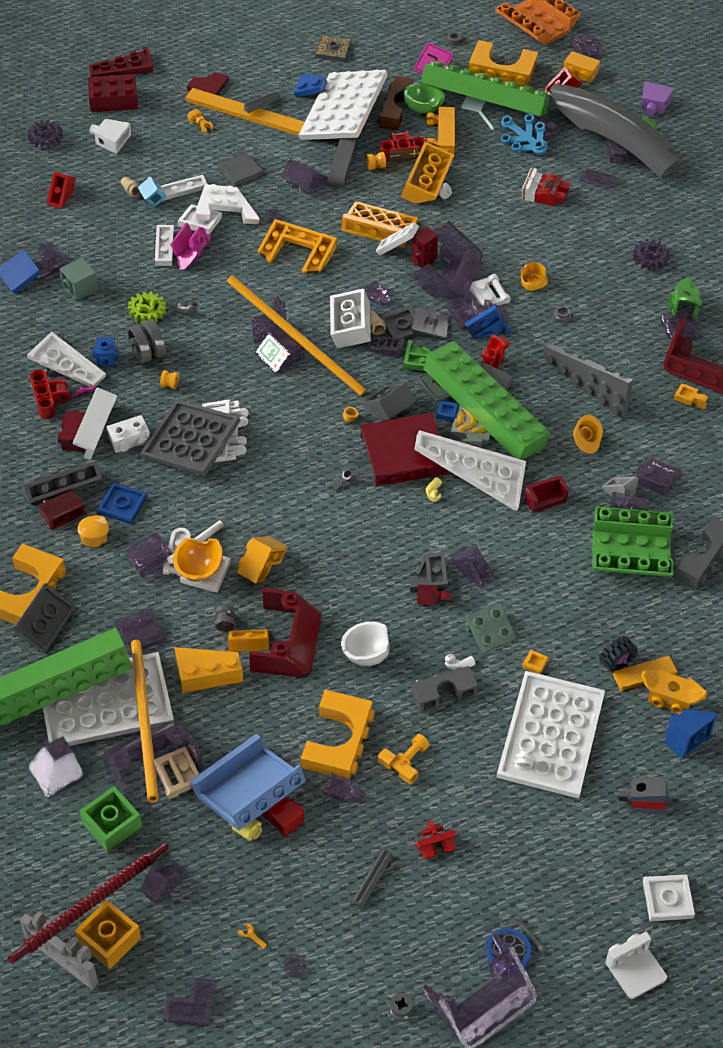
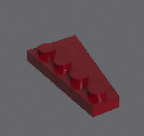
M148 47L143 48L141 52L132 51L130 55L125 57L121 55L116 56L112 61L107 59L89 65L91 77L154 71Z

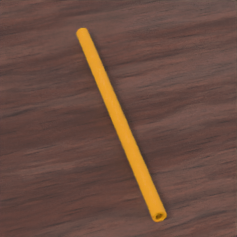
M231 275L228 278L227 282L357 394L362 396L367 389L236 277Z
M133 640L131 642L147 798L149 802L154 803L158 801L159 797L142 646L140 640Z

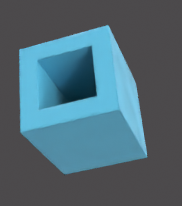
M151 177L138 187L144 199L153 207H156L167 197L161 186Z

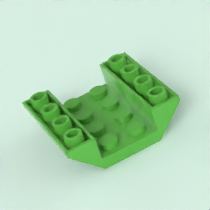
M596 506L593 527V569L595 571L673 577V559H671L670 545L673 513Z

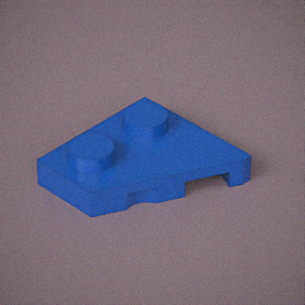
M302 74L295 88L294 95L295 97H302L323 92L327 80L322 76Z

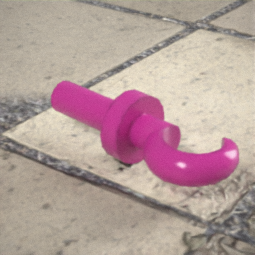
M82 386L70 398H76L79 394L83 396L86 392L94 391L96 388L95 386L87 388Z

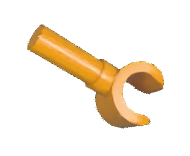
M243 924L248 928V933L244 934L243 931L238 930L239 936L249 937L264 949L267 944L256 936L253 926L251 924Z

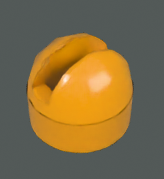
M353 407L345 408L343 419L347 423L355 422L359 414L357 409Z

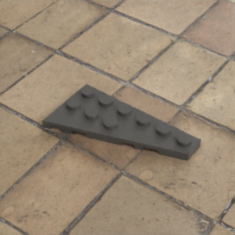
M550 343L545 347L544 358L549 364H553L560 373L567 375L574 384L581 386L587 394H591L600 404L608 407L614 415H618L620 418L627 415L634 379H625L618 372L611 373L607 367L588 359L582 360L577 354L570 355L565 349Z

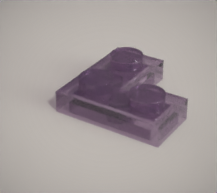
M53 242L37 248V252L43 260L35 262V265L41 271V274L36 278L40 280L57 273L61 267L68 264Z
M193 978L190 999L167 996L163 1022L209 1027L216 980Z

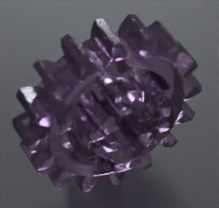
M41 120L40 123L34 122L35 126L30 125V129L27 130L28 141H30L31 145L35 144L36 148L41 146V149H43L44 146H47L49 149L51 145L55 147L56 143H61L60 139H63L62 128L55 121L51 123L49 120L46 122Z
M646 239L645 243L640 241L639 245H635L632 254L633 261H636V265L641 264L642 269L647 267L648 271L651 268L657 271V267L663 269L664 265L667 266L670 250L666 249L667 245H661V241L655 243L654 239L652 242Z

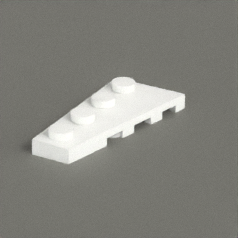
M53 332L47 335L27 354L28 359L89 387H96L106 377L105 372Z

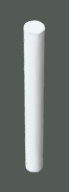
M218 521L194 539L200 542L205 541L224 527L223 522ZM174 553L167 558L170 564H173Z

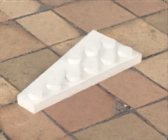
M419 430L414 450L511 509L518 510L526 461Z

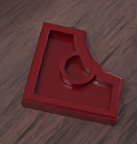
M214 72L207 77H193L187 85V90L190 91L194 88L218 95L229 81V76Z

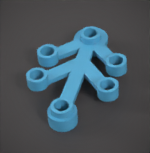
M527 114L524 117L526 132L514 123L512 117L504 116L502 118V128L512 130L519 135L510 137L509 134H503L501 136L503 144L513 143L511 147L514 153L533 151L536 155H543L546 152L548 145L543 140L545 124L543 122H538L535 125L537 132L536 140L532 137L533 123L535 122L532 114ZM521 142H528L529 144H528V145H521L520 143H521Z

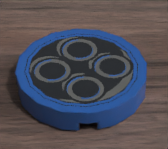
M510 928L500 929L488 939L486 946L487 959L498 971L515 973L522 970L529 962L531 954L530 942L518 930Z

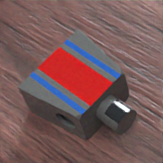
M667 777L632 779V789L619 788V801H631L632 811L667 816Z

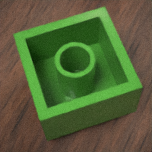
M115 786L79 811L82 824L107 853L142 828L140 814Z

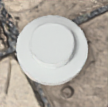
M442 183L438 195L443 199H447L452 194V190L449 184Z
M521 751L520 754L515 755L516 765L520 767L532 768L533 764L536 763V758L533 757L531 752Z

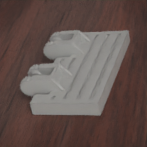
M41 911L37 912L33 918L25 914L20 919L25 939L32 937L37 931H41L43 927H46L53 920L47 921L45 914ZM55 936L43 944L42 947H38L39 950L93 990L98 984L95 966L89 961L92 956L90 948L86 945L81 947L76 937L71 938L66 944Z

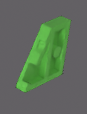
M408 340L403 369L425 371L423 368L426 357L431 351L425 347L419 348L414 345V341Z

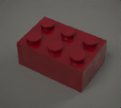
M135 74L88 77L91 112L138 109Z

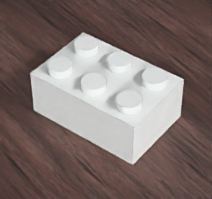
M364 289L330 296L331 337L336 348L371 341L370 302Z

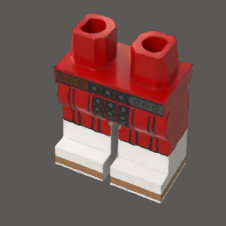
M530 168L522 187V200L545 205L549 204L550 206H554L555 202L564 204L566 193L570 189V182L562 181V175H546L538 173L536 168Z

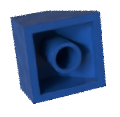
M684 710L680 714H674L669 720L670 724L666 730L665 743L683 759L712 735L718 715L715 712Z

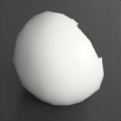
M364 622L348 629L341 641L343 653L351 662L359 666H373L381 663L389 654L387 626L378 622Z

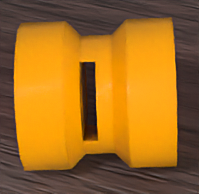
M380 152L377 155L367 154L369 171L376 168H386L384 152Z

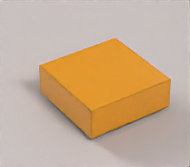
M530 650L522 664V668L541 675L549 661V657Z

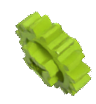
M143 292V295L137 293V298L131 297V301L128 302V314H130L131 319L135 318L136 323L138 321L142 323L150 319L158 322L157 318L162 319L163 314H166V303L163 297L159 298L158 293L155 295L152 292L149 294Z

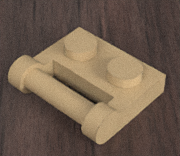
M186 747L154 759L155 771H157L166 789L165 794L168 799L192 789L190 781L197 777L199 773ZM167 764L170 765L178 781V784L174 786L164 768Z

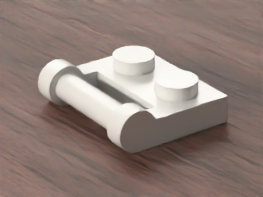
M496 274L469 283V289L482 310L489 309L493 305L496 307L507 304L511 301V297L502 288ZM489 285L494 286L500 298H496Z

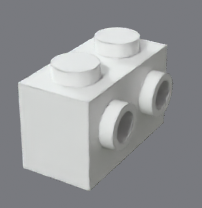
M142 415L106 426L108 438L115 453L124 452L136 446H143L150 439L149 429Z

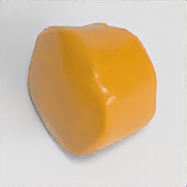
M531 262L521 269V284L526 290L535 291L547 285L546 269L541 263Z
M88 516L80 521L78 532L82 543L88 547H99L103 542H107L109 524L105 517Z

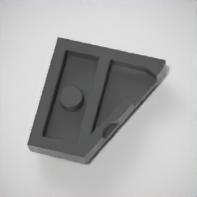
M444 553L425 554L421 561V566L416 571V577L413 583L411 582L410 592L417 591V584L437 585V590L448 589Z

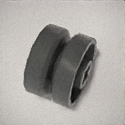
M153 319L142 322L141 327L136 324L127 328L131 349L140 364L151 361L152 356L158 359L166 355L164 339Z

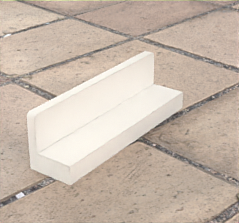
M96 388L73 441L74 445L86 449L83 458L90 460L117 398V395L100 388Z

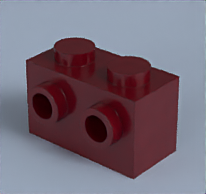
M427 226L415 233L411 242V261L422 269L427 265H431L437 259L439 235Z

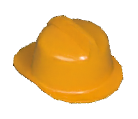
M584 415L575 426L573 437L577 446L587 454L597 452L603 434L602 425L596 417Z

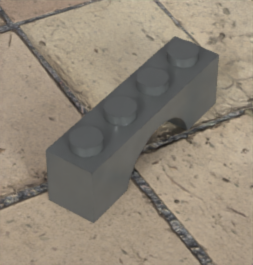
M715 517L711 519L705 528L702 541L706 544L708 551L699 556L686 555L676 572V580L694 589L699 584H704L708 576L707 572H712L716 566L717 561L715 560L717 558L721 559L723 556V521Z

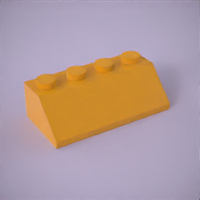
M424 142L400 197L414 204L435 200L454 154Z

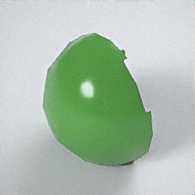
M412 84L406 87L404 91L407 106L413 112L421 115L436 112L443 104L445 98L444 93L439 88L427 84Z

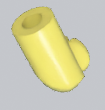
M437 477L425 489L428 499L433 502L438 501L441 497V493H438L437 489L442 484V481Z

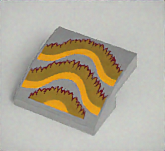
M459 405L450 434L460 439H466L467 432L481 433L482 444H487L490 433L475 417Z

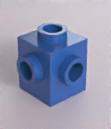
M114 337L96 338V348L92 349L93 358H96L97 366L115 365V358H119V349L115 346Z

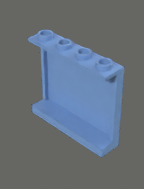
M258 734L249 738L190 781L195 796L238 831L306 782L301 766L297 765L293 768L264 746L262 738Z

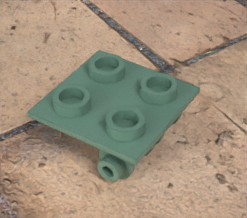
M500 602L465 617L467 621L465 624L466 630H471L481 653L516 639V635Z

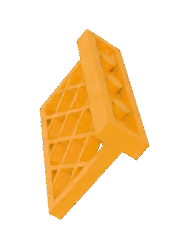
M355 201L349 212L342 217L341 231L382 241L412 223L417 224L418 218ZM407 241L400 244L399 246L405 248Z

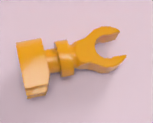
M194 109L188 113V121L191 123L196 122L197 125H200L202 132L207 133L206 127L213 130V124L205 120L199 109Z

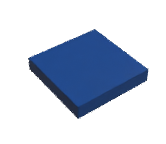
M24 249L0 267V276L14 294L41 274V271Z
M112 483L97 509V514L133 524L148 494Z

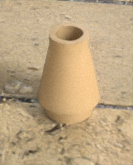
M128 177L122 178L121 185L130 197H138L141 194L138 189L141 184Z
M370 311L371 333L381 335L386 329V323L375 311Z

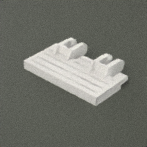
M230 399L202 404L203 407L236 415L240 418V423L214 463L234 460L236 456L245 454L246 447L243 445L247 443V438L244 436L238 437L237 435L238 428L248 424V419L245 418L248 416V410L246 408L240 409L239 401L230 402Z

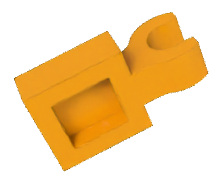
M681 383L674 395V400L689 406L694 403L697 407L705 409L708 396L698 394V389Z

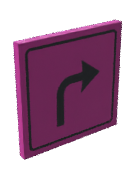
M427 42L413 70L423 74L425 64L431 63V61L435 62V60L444 62L445 66L449 65L454 53Z

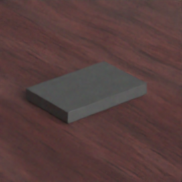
M44 583L12 631L45 654L76 609V606Z

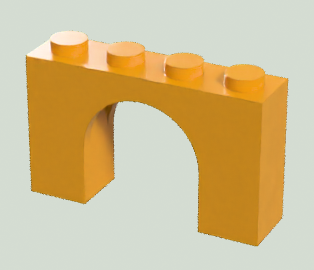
M478 40L469 61L468 69L473 70L474 74H488V78L499 77L503 79V82L513 81L521 86H529L537 65L538 52L523 49L520 59L515 64L499 65L491 60L493 43Z
M21 544L12 557L14 568L35 576L39 582L32 591L23 595H12L0 590V619L13 624L17 623L44 583L55 590L56 583L66 573L62 558L25 544Z
M325 689L319 705V716L346 724L351 729L353 735L348 742L335 747L307 741L301 756V768L350 780L351 774H356L357 756L361 757L364 745L362 741L367 739L370 727H367L368 722H373L375 710H372V701Z

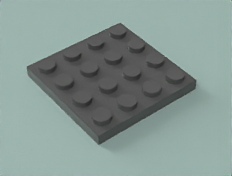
M176 399L140 455L143 459L206 476L240 423V418L236 415Z

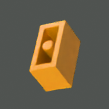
M571 51L564 61L563 68L567 67L579 79L591 83L599 72L600 61Z

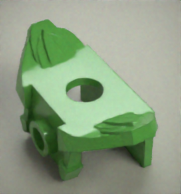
M686 277L676 285L675 291L671 292L669 296V309L672 310L673 316H675L679 301L691 304V318H697L702 305V300H700L701 293L691 278Z

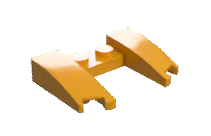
M274 219L258 249V254H263L267 257L266 261L271 264L285 241L313 250L302 269V274H307L310 271H318L320 273L337 248V238Z

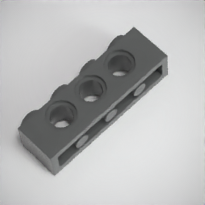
M89 460L22 483L21 487L26 501L32 503L102 479L96 460Z

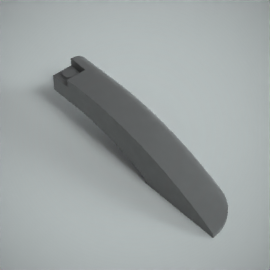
M558 83L550 88V98L554 105L581 130L588 129L599 133L625 147L660 178L677 172L683 161L679 159L676 153L672 152L675 146L646 121L607 98L580 88Z

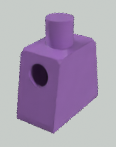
M645 81L641 109L646 110L645 112L648 116H653L655 113L663 114L672 100L674 88Z

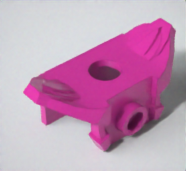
M185 223L170 245L181 270H187L201 255L200 252L205 245L210 242V234H206L205 228L198 227L193 234L189 224Z

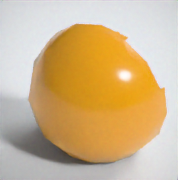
M185 538L177 546L173 555V564L177 572L185 579L194 582L204 581L213 577L219 571L223 562L222 547L217 539H208L207 542H200L194 538Z

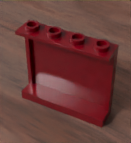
M432 413L367 423L360 426V437L363 438L376 487L448 474L447 469L414 450L419 430L440 436Z

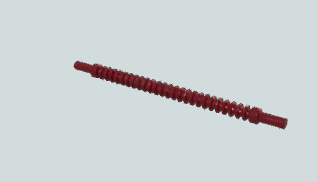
M162 843L151 852L144 853L125 869L121 870V872L117 873V875L110 878L104 885H100L99 888L88 894L82 901H78L77 904L69 908L68 911H65L64 914L55 918V921H51L41 931H37L32 937L26 939L23 946L8 956L9 962L14 964L26 954L33 953L38 947H42L43 944L51 940L52 937H55L61 930L70 926V923H74L75 920L86 914L88 910H92L93 907L105 900L106 897H109L110 894H113L114 891H117L127 882L131 881L136 875L147 869L148 866L154 864L155 859L168 850V845Z

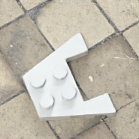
M215 184L204 185L194 219L210 220V210L240 212L244 224H259L260 220L237 187L217 186Z

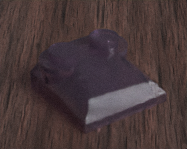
M648 457L644 464L638 468L636 474L638 478L637 485L667 498L682 474V470Z
M155 532L127 549L124 554L141 578L167 563V558L173 552L160 535Z

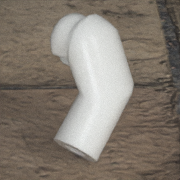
M453 654L445 657L446 667L452 670L458 667H472L475 665V660L472 656L461 661L457 660Z

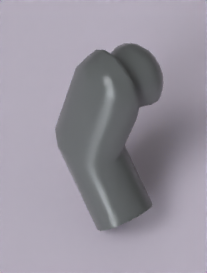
M192 301L188 306L186 303L183 305V302H179L176 310L179 314L190 316L199 305L196 301Z

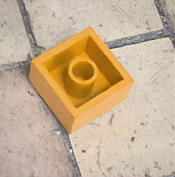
M106 900L75 930L76 938L79 940L80 945L88 946L91 954L109 970L141 939L139 926L109 900Z

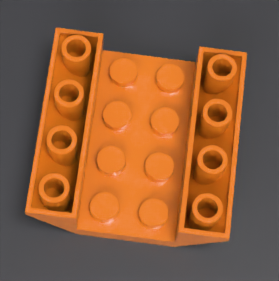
M525 0L515 7L505 2L495 8L497 13L546 46L569 33L581 15L580 11L563 0Z

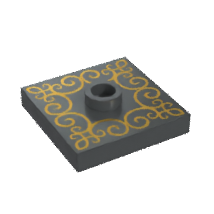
M321 35L315 52V58L345 62L351 45V39Z

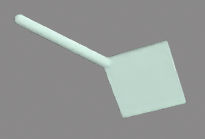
M466 96L461 108L478 112L488 126L494 130L492 124L481 111L485 101Z

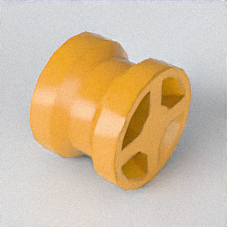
M163 370L160 387H170L172 390H176L179 382V373H169V371Z

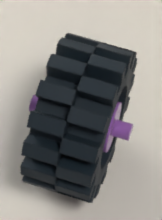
M627 636L617 637V640L614 639L611 644L608 643L606 645L607 648H603L602 653L599 655V660L609 672L613 673V671L622 669L624 666L626 667L627 663H631L633 661L632 658H635L638 653V648Z

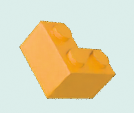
M270 536L252 538L247 543V551L244 557L239 561L237 573L254 583H263L271 566L282 562L288 546Z

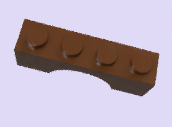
M395 76L394 81L390 82L389 92L386 93L385 97L386 102L382 103V112L378 114L380 128L399 130L403 109L396 104L405 101L404 91L406 87L413 84L414 79Z

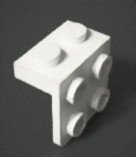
M647 932L640 935L636 933L624 944H615L608 950L605 963L630 999L642 995L662 984L667 979V975L648 949L651 938Z

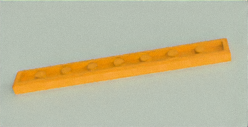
M194 88L185 97L186 102L298 136L305 123L304 121L261 108L247 113L244 111V103Z

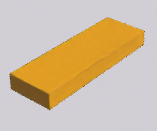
M670 656L613 672L620 691L645 685L641 677L644 670H668L667 673L677 675V670Z

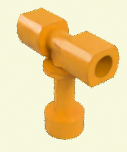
M417 734L412 739L413 745L405 754L399 753L396 756L385 748L378 755V762L388 770L393 768L398 771L399 777L409 785L413 784L418 778V771L411 766L410 760L418 751L424 752L430 746L429 741L421 734Z

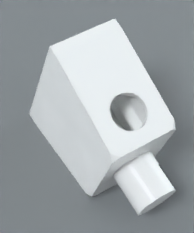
M105 119L100 126L92 124L90 134L95 135L97 145L117 154L131 136L130 123Z

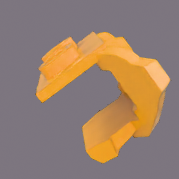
M644 670L641 677L644 684L650 691L647 702H650L655 707H664L670 709L675 714H680L684 710H688L690 705L697 704L707 697L708 692L690 677L688 680L667 673L668 670Z

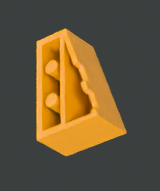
M174 647L183 693L243 682V672L238 652Z

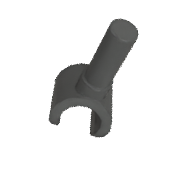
M350 470L343 471V478L332 489L336 492L346 482L353 483L357 478L356 475L352 474Z

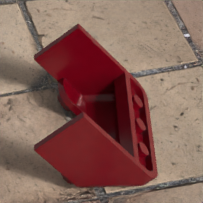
M680 319L664 360V369L671 374L723 393V366L691 354L693 343L689 338L683 336L689 319Z
M263 588V609L292 612L295 614L289 642L279 641L274 643L270 653L250 651V671L305 678L312 671L321 624V613L296 592Z

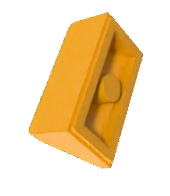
M269 630L229 631V652L269 651Z

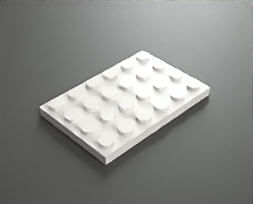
M362 70L329 73L325 89L319 93L299 133L300 139L358 138L387 78V71Z
M159 653L143 655L151 729L174 724ZM129 658L133 669L128 670L126 673L114 676L105 682L98 683L87 690L77 692L66 699H61L43 708L50 750L140 731L133 658Z
M525 671L496 778L579 799L605 690ZM521 751L531 752L533 757L536 758V763L533 764L532 768L520 767L516 765L515 755L520 754Z

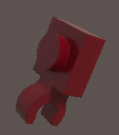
M417 584V604L437 605V599L451 600V591H437V585Z

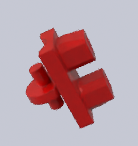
M492 335L487 349L482 351V362L499 369L500 363L505 358L504 352L509 347L510 342L504 337L499 338L496 335Z
M433 821L427 822L428 829L421 830L423 837L430 835V837L415 843L416 849H420L424 859H429L437 855L434 844L437 843L441 844L443 853L454 851L456 849L454 837L457 835L455 829L437 834V832L444 830L442 824L435 826Z

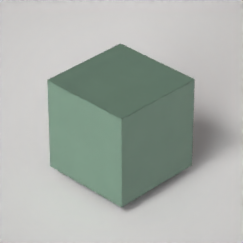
M83 258L60 268L62 286L76 301L98 290L96 272Z

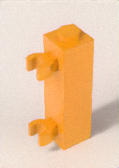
M439 107L438 115L432 112L427 113V125L433 126L438 124V140L427 138V143L454 154L455 107Z

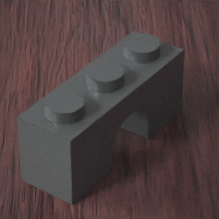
M469 666L458 667L447 673H438L427 679L416 680L412 683L411 694L421 713L439 707L440 696L438 693L441 691H450L456 696L458 701L477 696L478 684Z

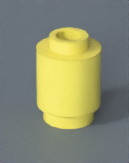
M254 819L240 831L233 826L232 830L251 841L260 836L262 832L261 822Z

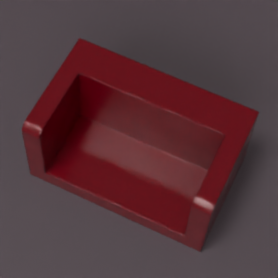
M561 475L526 486L525 501L532 513L567 502L569 488Z

